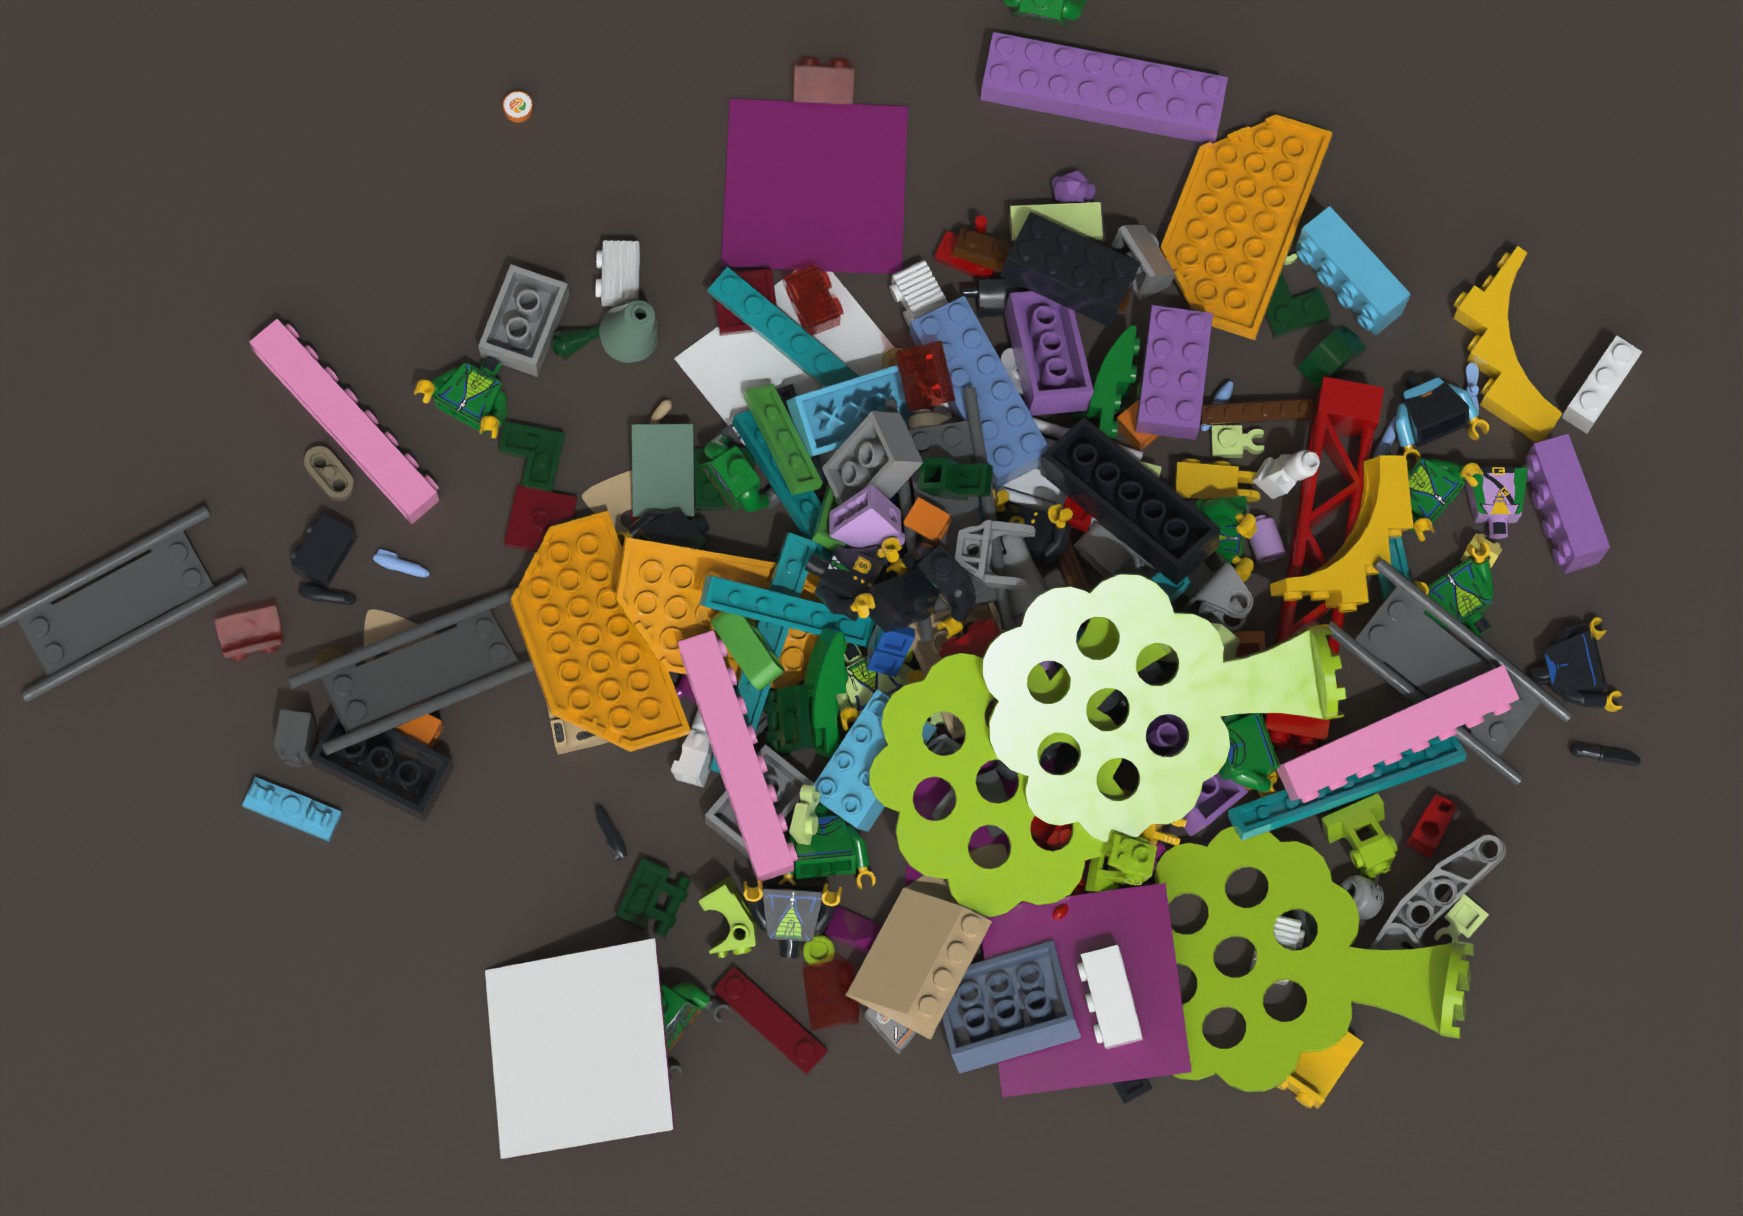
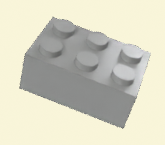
M510 264L478 345L481 358L485 359L488 356L498 361L501 365L538 377L550 348L551 340L554 337V332L557 330L570 296L568 284Z
M871 411L822 469L838 504L841 505L869 485L876 487L890 500L922 465L923 461L900 413Z
M765 744L757 755H763L768 771L763 773L766 784H773L778 801L773 802L776 814L782 813L787 824L793 817L796 803H800L802 785L813 786L814 783ZM725 791L705 814V823L749 858L727 791Z

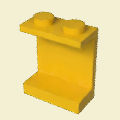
M1347 1032L1335 1046L1322 1052L1302 1053L1295 1071L1283 1084L1277 1087L1281 1090L1288 1088L1297 1094L1295 1099L1305 1107L1311 1109L1314 1106L1319 1109L1364 1042L1350 1032Z

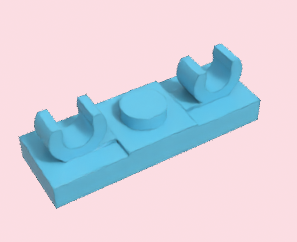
M257 777L254 778L242 804L246 809L330 842L342 816V812Z

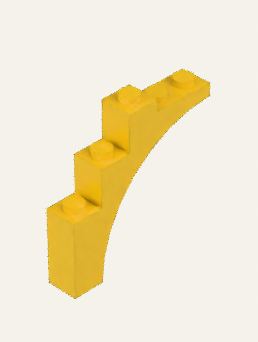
M1517 246L1512 254L1508 252L1504 254L1497 265L1501 270L1495 277L1489 275L1480 289L1474 285L1469 293L1465 291L1461 293L1453 305L1457 308L1453 319L1477 334L1467 348L1471 353L1466 362L1475 363L1481 372L1490 377L1481 391L1484 398L1480 405L1535 443L1546 439L1561 417L1562 412L1548 402L1529 381L1517 360L1510 338L1508 321L1510 291L1516 273L1528 253Z
M1379 455L1363 462L1364 487L1361 506L1354 527L1343 546L1326 564L1311 574L1286 578L1271 583V596H1283L1284 601H1296L1303 599L1302 596H1310L1311 601L1325 600L1326 608H1338L1340 613L1357 611L1358 605L1369 602L1366 576L1379 574L1373 568L1379 558H1382L1391 565L1389 539L1402 537V532L1414 528L1406 455Z

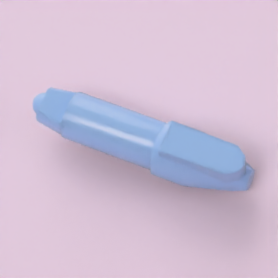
M1232 381L1226 382L1218 390L1212 404H1227L1233 391L1234 383ZM1212 425L1200 427L1202 431H1208Z
M1396 416L1389 423L1382 439L1378 442L1372 458L1379 455H1388L1390 452V447L1397 436L1395 428Z
M378 549L377 554L373 557L376 563L393 571L397 570L423 578L430 575L428 569L423 568L419 564L399 559L396 553Z

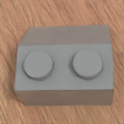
M1124 225L1120 227L1110 249L1141 263L1132 288L1138 300L1142 301L1169 287L1175 277V273L1169 265V261L1166 260L1159 249V242L1153 233H1149L1145 225Z

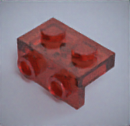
M801 58V62H795L793 102L853 105L855 65L849 64V60L831 59V63H819L818 58Z
M942 341L900 350L895 353L905 399L910 412L956 401Z
M276 603L214 618L222 648V657H230L231 661L245 659L249 657V652L261 650L262 654L271 653L279 650V645L284 644L285 638Z
M834 960L803 968L811 1030L820 1031L841 1025H859V1003L846 996L855 979L851 963Z

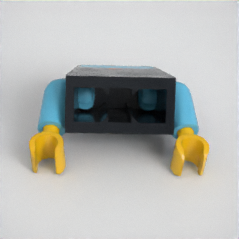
M1414 374L1406 379L1404 385L1407 390L1401 394L1402 403L1397 407L1395 428L1400 447H1404L1405 453L1403 455L1411 454L1415 456L1416 464L1421 460V455L1417 450L1413 449L1412 444L1414 443L1417 447H1420L1469 426L1467 434L1472 440L1479 439L1475 426L1480 427L1484 435L1488 433L1489 424L1484 420L1478 419L1479 412L1466 390L1452 384H1447L1440 377L1424 382L1420 375Z

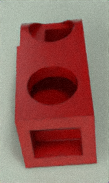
M1435 793L1405 845L1430 859L1458 805Z

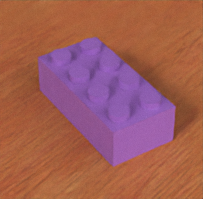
M1033 291L1010 293L1004 314L1025 405L1030 414L1043 415L1087 411L1094 391L1075 311Z
M1152 305L1148 320L1135 432L1196 440L1200 428L1213 313Z
M1569 434L1534 443L1524 459L1522 467H1527L1528 469L1526 481H1530L1534 491L1532 492L1534 506L1537 510L1540 509L1543 515L1542 527L1544 534L1547 538L1551 537L1554 546L1552 554L1556 565L1561 566L1563 573L1566 574L1599 564L1610 548Z
M1163 714L1156 717L1146 730L1148 747L1152 752L1159 755L1169 756L1177 753L1184 747L1187 740L1188 730L1186 724L1180 717L1173 714ZM1218 772L1203 782L1200 796L1194 808L1183 817V819L1187 820L1183 828L1190 836L1196 834L1248 793L1247 789L1242 785L1236 784L1232 779H1222Z

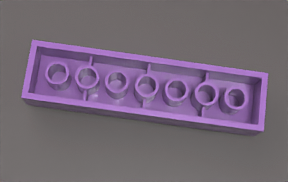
M993 32L980 100L1205 144L1211 142L1213 144L1218 133L1228 77Z

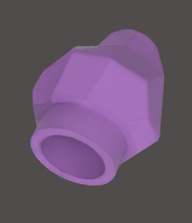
M1080 171L1064 176H1056L1052 181L1055 199L1061 204L1089 203L1094 198L1095 186L1089 183V180Z

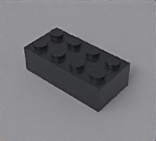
M1030 212L1006 257L1000 276L1103 325L1111 327L1135 280L1141 263Z
M335 713L310 758L314 767L425 822L454 769L452 759L392 729L326 755L322 744L347 734Z

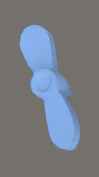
M1472 362L1467 365L1465 370L1468 385L1466 391L1479 412L1477 400L1479 393L1477 386L1479 369Z

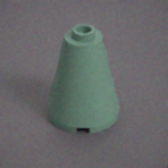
M638 300L617 305L610 309L604 315L599 327L601 345L604 351L611 358L622 363L647 359L653 353L659 341V327L652 306L645 301Z

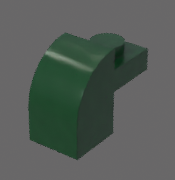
M1347 327L1342 330L1337 328L1313 349L1298 369L1319 390L1323 377L1336 378L1348 363L1360 357L1367 347L1361 342L1359 336Z
M921 458L923 463L919 470V490L935 497L953 500H968V497H990L992 465L988 463L959 464L950 458Z

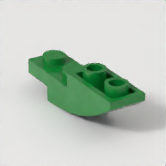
M1131 325L1118 338L1104 359L1094 383V392L1086 416L1098 418L1097 428L1110 439H1116L1118 421L1113 420L1114 410L1119 411L1122 393H1126L1129 384H1135L1137 366L1132 365L1133 355L1138 356L1141 338L1135 337L1137 326Z
M831 627L823 628L811 653L803 683L808 688L810 727L813 728L814 752L827 758L832 757L841 744V735L837 729L839 704L835 695L846 693V683L849 678L844 661V653L847 648L845 637L842 631Z

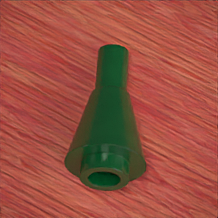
M600 324L589 329L554 332L551 346L557 357L561 356L564 360L570 358L589 344L591 340L600 337Z

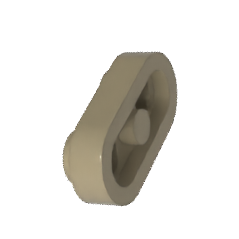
M930 409L914 411L913 416L908 418L909 430L960 422L959 418L953 417L951 413L936 414L932 413Z
M315 446L309 449L304 457V465L306 471L318 486L334 501H344L350 498L354 492L355 483L352 475L327 447ZM323 460L326 464L323 468L315 467L316 462ZM337 483L345 484L344 489L341 491L335 490L334 486Z

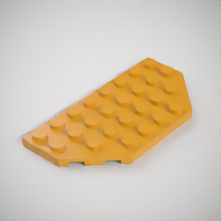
M1275 114L1266 118L1263 123L1251 128L1249 126L1228 134L1225 139L1213 144L1208 142L1199 147L1160 250L1166 260L1169 261V265L1175 273L1174 279L1190 309L1213 313L1212 327L1256 340L1331 142L1333 132Z
M607 510L549 527L540 548L535 553L522 581L513 593L510 604L550 714L632 752L690 734V727L669 671L655 657L615 600L623 549Z
M626 537L615 600L664 668L669 672L686 674L678 650V642L713 630L716 639L720 638L710 622V619L719 613L720 610L699 605L707 574L768 590L776 563ZM808 572L800 598L824 604L814 593L821 578ZM752 619V621H753L754 624L756 625L757 620H756V619ZM789 628L779 659L785 672L772 681L770 688L781 689L795 686L805 678L808 662L819 635ZM846 642L847 647L852 645V643ZM726 647L728 656L723 657L726 668H733L736 680L738 681L741 668Z

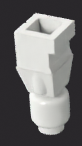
M1301 450L1294 454H1281L1275 460L1269 457L1264 460L1252 481L1270 498L1274 499L1287 494L1297 481L1313 476L1317 472L1320 460L1317 454L1309 450Z
M698 709L690 734H688L682 745L681 757L679 761L674 760L671 771L678 781L704 787L710 772L708 768L713 756V750Z

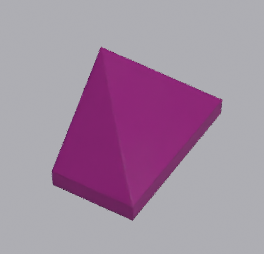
M837 906L825 936L868 954L883 926Z

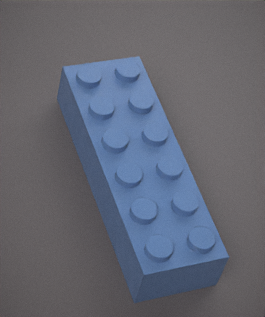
M965 296L911 321L909 335L954 416L959 418L960 422L968 420L963 390L969 387L976 388L988 464L993 466L992 484L996 489L1040 467L1041 455L1050 447Z

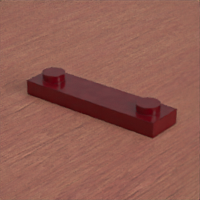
M735 967L713 989V993L806 1076L828 1053L827 1049Z

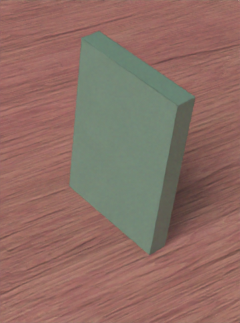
M693 424L632 425L633 517H642L648 512H667L670 514L677 510L683 512L686 517H694Z

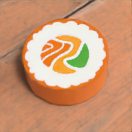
M523 91L509 93L503 100L505 116L510 121L516 123L528 120L533 113L531 97Z

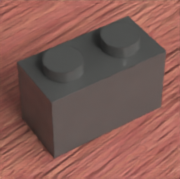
M282 709L279 711L274 748L280 759L285 761L284 764L288 766L303 767L304 763L312 764L310 758L315 749L318 727L311 713Z

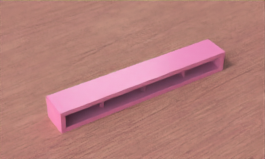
M276 319L249 341L253 352L402 515L413 524L439 502L437 494L439 487L429 475L423 477L416 470L419 465L408 453L404 456L396 448L399 445L398 442L388 431L383 434L377 427L379 422L369 410L363 412L356 405L359 400L350 389L346 388L343 390L337 384L339 379L328 366L325 369L321 367L317 362L319 357L309 345L303 347L298 342L299 335L288 323L284 326Z
M714 630L679 641L678 650L757 882L758 880L765 881L794 871L793 862L798 860L793 843H786L783 832L788 831L783 814H776L773 802L778 800L773 784H766L763 773L768 772L763 755H756L753 744L758 742L753 726H746L743 715L747 714V709L743 697H736L733 686L738 684L732 667L726 668L723 657L728 656L725 644L721 638L716 639Z
M1502 665L1280 764L1277 771L1290 800L1293 801L1301 798L1302 803L1319 797L1318 790L1329 786L1330 791L1347 784L1346 777L1356 773L1357 777L1361 778L1374 772L1375 768L1373 765L1384 761L1387 766L1403 759L1401 753L1410 748L1413 753L1429 747L1428 740L1438 736L1440 741L1452 737L1458 734L1456 728L1463 724H1466L1467 728L1476 726L1485 721L1483 718L1485 714L1493 711L1494 715L1497 716L1512 709L1510 703L1519 700V697L1505 666Z

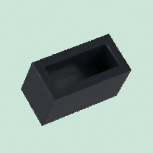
M322 513L318 520L314 519L310 523L306 532L307 539L302 546L298 545L294 549L290 561H292L291 567L295 574L323 589H327L358 538L354 529Z
M913 570L871 587L869 594L873 596L875 608H869V616L885 633L898 628L903 629L913 622L928 619L935 611L934 606L940 593L917 570Z

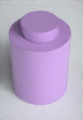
M1266 515L1255 517L1257 531L1249 539L1257 563L1265 564L1283 557L1286 554V550L1274 518H1267Z

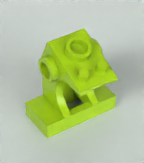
M1378 793L1322 818L1323 835L1327 842L1330 844L1341 838H1346L1353 848L1349 854L1354 866L1357 869L1360 868L1361 876H1368L1370 880L1376 878V875L1380 873L1385 874L1390 871V865L1396 857L1395 852L1398 850L1391 834L1386 835L1378 823L1385 819L1384 802ZM1368 828L1374 837L1361 842L1356 832Z
M1113 834L1112 848L1103 856L1091 859L1085 891L1095 893L1117 890L1118 886L1123 884L1142 885L1143 882L1152 877L1157 846L1150 845V841L1145 838L1136 837L1131 839ZM1105 856L1109 857L1108 871L1102 870Z
M731 875L704 891L698 900L705 912L707 910L719 911L723 913L729 922V934L721 941L712 945V949L709 950L710 954L718 953V958L726 957L727 951L730 950L733 951L734 955L751 952V947L756 946L758 942L756 922L737 891V885ZM737 928L744 929L746 933H740Z

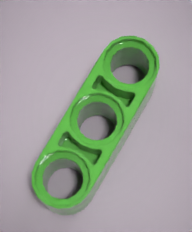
M720 611L710 619L712 626L748 680L757 690H762L785 672L781 662L751 618Z

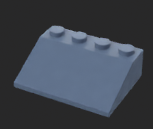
M1053 940L971 964L942 1018L951 1056L959 1074L1081 1038L1074 1008Z

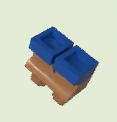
M909 624L903 629L898 628L885 633L876 625L868 642L866 670L896 677L914 641L915 629L910 628Z

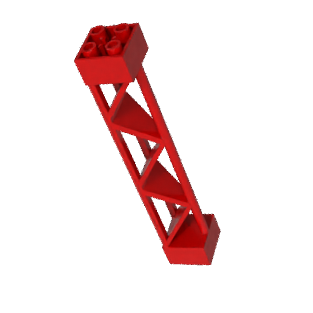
M1323 377L1315 399L1308 450L1317 454L1320 460L1323 448L1350 485L1312 511L1319 467L1313 476L1302 480L1286 578L1301 577L1304 559L1313 571L1327 563L1311 531L1350 497L1351 502L1344 542L1352 531L1362 500L1364 487L1363 462L1369 460L1371 456L1374 432L1380 418L1384 387ZM1338 435L1361 439L1356 471ZM1283 597L1275 645L1304 631L1306 627L1312 626L1332 608H1326L1324 602L1293 624L1297 600L1284 601ZM1333 608L1331 621L1341 629L1345 613L1338 612V608ZM1328 636L1329 648L1338 654L1340 644L1331 636ZM1263 713L1262 715L1274 751H1282L1283 748L1296 750L1295 753L1298 755H1303L1324 745L1327 741L1330 719L1322 720L1285 713Z

